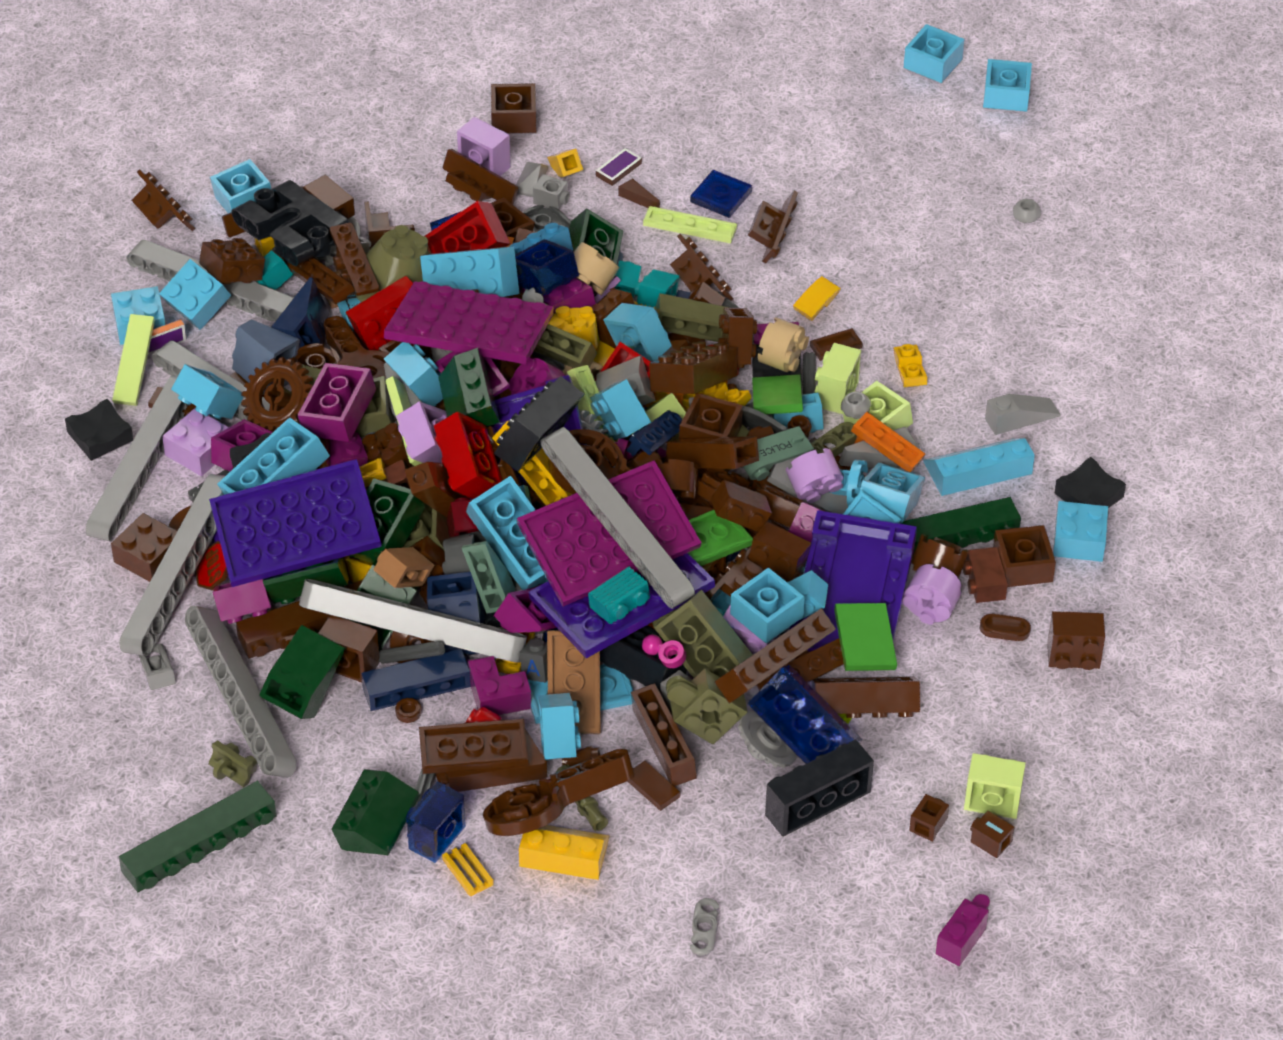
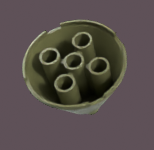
M398 225L395 229L386 232L367 252L366 257L379 285V291L404 276H407L413 283L414 281H423L420 256L432 253L428 246V239L425 236L410 230L405 225ZM377 292L355 296L360 302H363Z

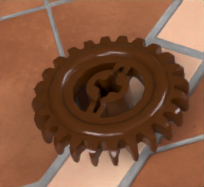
M280 357L278 361L272 358L269 364L264 361L262 369L256 367L254 369L255 375L250 374L248 376L250 383H244L247 391L241 393V396L246 398L241 402V406L246 407L243 410V415L248 416L247 421L271 432H274L289 417L300 424L298 413L309 394L308 392L313 387V385L308 384L314 381L311 376L306 375L309 374V370L303 368L300 362L295 363L292 358L286 360L284 357ZM285 380L289 382L291 391L284 387ZM266 387L264 397L270 404L269 411L265 409L262 403V395Z

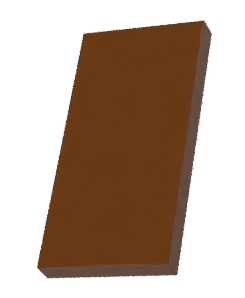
M524 719L419 727L422 774L529 766Z

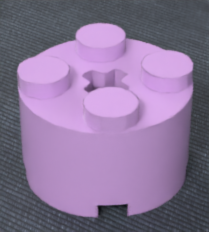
M824 448V453L819 454L816 450L807 452L791 462V469L786 468V473L797 498L806 499L807 503H814L821 498V495L827 492H836L843 487L842 473L830 449Z
M926 564L917 569L903 598L904 606L908 607L912 613L918 616L921 622L932 625L934 622L947 620L962 593L960 591L961 582L953 572L944 567H941L940 570L932 568V564Z

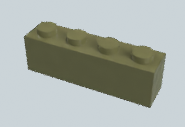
M659 294L655 310L666 332L718 342V338H722V329H719V315L723 314L724 308L729 307Z
M550 324L547 325L534 351L572 368L588 365L590 368L597 355L591 342Z

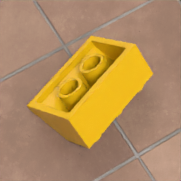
M546 825L522 835L519 845V867L599 880L610 835Z

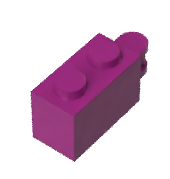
M979 894L972 901L963 900L938 935L936 955L960 967L987 928L988 907L990 905L988 896Z

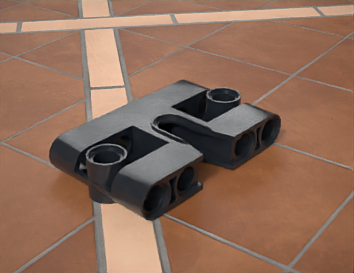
M291 180L272 189L263 188L257 190L254 193L255 202L249 200L233 208L231 211L235 223L258 241L271 236L274 239L275 245L273 251L293 266H297L314 256L325 257L329 255L331 247L335 246L330 233V227L350 223L344 216Z

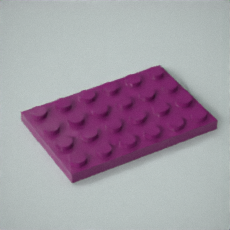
M414 281L385 328L384 339L460 353L478 348L482 357L527 364L553 316L554 306L545 305L541 302L522 301L519 298L511 299L499 297L496 294H483L473 290H460L450 286H438L423 281Z
M655 461L608 479L672 560L701 547L699 537ZM578 493L517 518V525L562 606L587 597L590 591L629 566L637 574L641 573Z

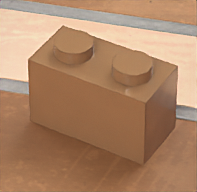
M414 547L385 549L380 553L373 570L394 588L423 586L435 565Z

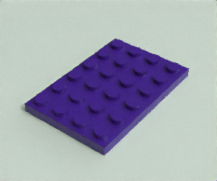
M357 459L209 499L232 587L382 546Z
M688 553L673 559L674 563L692 584L695 594L700 590L705 593L715 587V580ZM549 581L529 591V599L585 658L614 644L683 604L681 603L673 609L669 608L648 582L649 600L642 606L633 608L624 618L617 619L616 622L614 621L612 624H609L590 608L588 596L562 606Z

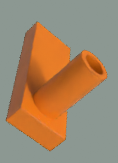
M868 412L852 427L851 432L857 435L854 444L865 441L905 471L912 472L925 457L923 451Z

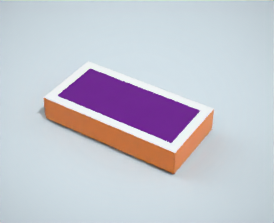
M181 319L153 329L148 354L156 352L169 341L176 343L186 341L185 326Z

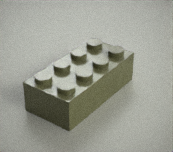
M702 590L667 615L654 627L665 642L675 640L683 645L686 651V660L683 665L693 678L704 668L718 677H722L753 655Z

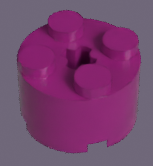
M530 357L527 364H521L517 368L513 377L508 382L510 385L508 389L514 395L544 386L546 381L566 375L562 370L541 359Z

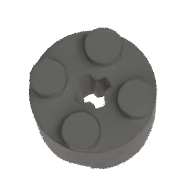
M480 531L444 539L445 561L442 567L445 575L470 572L462 546L487 541Z

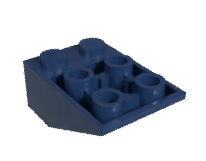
M313 278L307 280L271 326L276 330L300 339L298 349L315 343L323 344L324 346V321L329 316V310Z
M471 572L427 578L428 610L485 624V608ZM444 644L445 652L461 649ZM462 649V652H463L464 656H465V655L480 654V653H476V652H472V651H469V650Z

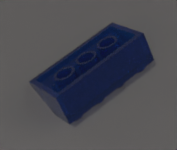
M790 665L783 666L747 703L805 764L813 761L819 755H825L837 749L841 744H847L855 739L859 743L863 740Z

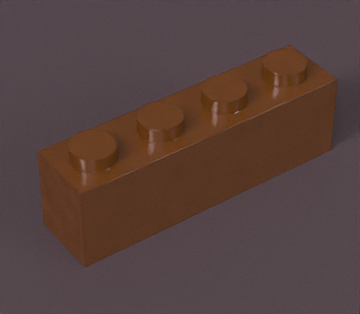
M655 683L630 692L633 712L669 782L675 787L696 779L695 759Z

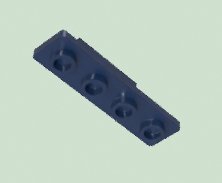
M667 410L653 422L637 430L630 437L629 441L631 444L626 451L633 457L642 450L648 455L653 454L679 433L682 418L677 413Z

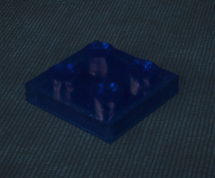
M712 170L690 195V202L730 218L751 194L752 185Z

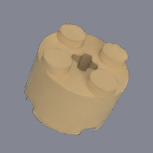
M583 242L576 248L563 268L569 275L573 277L577 275L576 278L588 285L591 284L593 291L602 296L619 269L613 261L606 256H602L597 250Z
M775 317V323L770 322L762 335L759 347L763 348L762 355L758 353V361L784 372H795L799 365L798 358L801 351L807 348L809 337L805 336L804 327Z

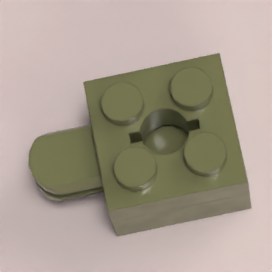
M705 668L691 682L680 675L670 678L666 683L667 698L671 700L674 722L712 745L733 727L742 716L748 713L744 694L729 704L715 684V681L720 677Z

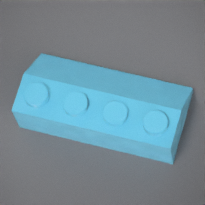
M1012 438L925 459L923 462L941 496L1031 475L1035 455L1026 438Z

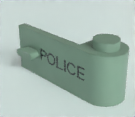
M798 426L757 439L759 461L743 466L751 480L757 479V481H761L770 474L769 471L774 464L813 451L814 448Z

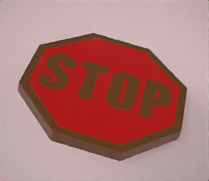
M220 541L215 542L205 551L197 566L195 573L197 586L212 591L215 586L220 585L227 578L228 571Z

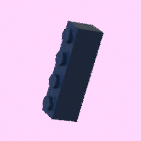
M462 649L447 651L443 655L424 657L361 673L362 688L370 711L395 706L400 700L405 698L420 700L471 687L470 670Z

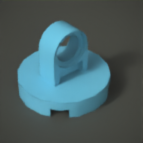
M855 459L850 471L840 470L843 476V487L836 492H830L835 495L847 496L848 507L859 494L862 480L864 479L863 472L868 473L865 460Z

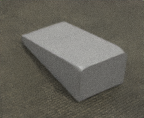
M162 644L155 645L152 652L159 653L160 655L146 659V656L139 655L150 690L176 684L173 668Z

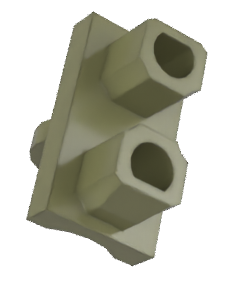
M218 740L212 743L213 753L208 764L214 768L213 776L219 780L227 776L243 788L247 786L250 776L256 772L258 764L256 759L251 755L245 758L239 755L238 746L231 742L227 745L222 744Z

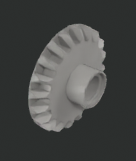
M748 711V713L741 717L738 726L741 732L740 736L745 740L744 744L747 745L749 753L754 758L761 761L764 760L766 764L771 763L774 767L780 766L782 768L790 766L796 760V744L789 732L777 720L759 711Z

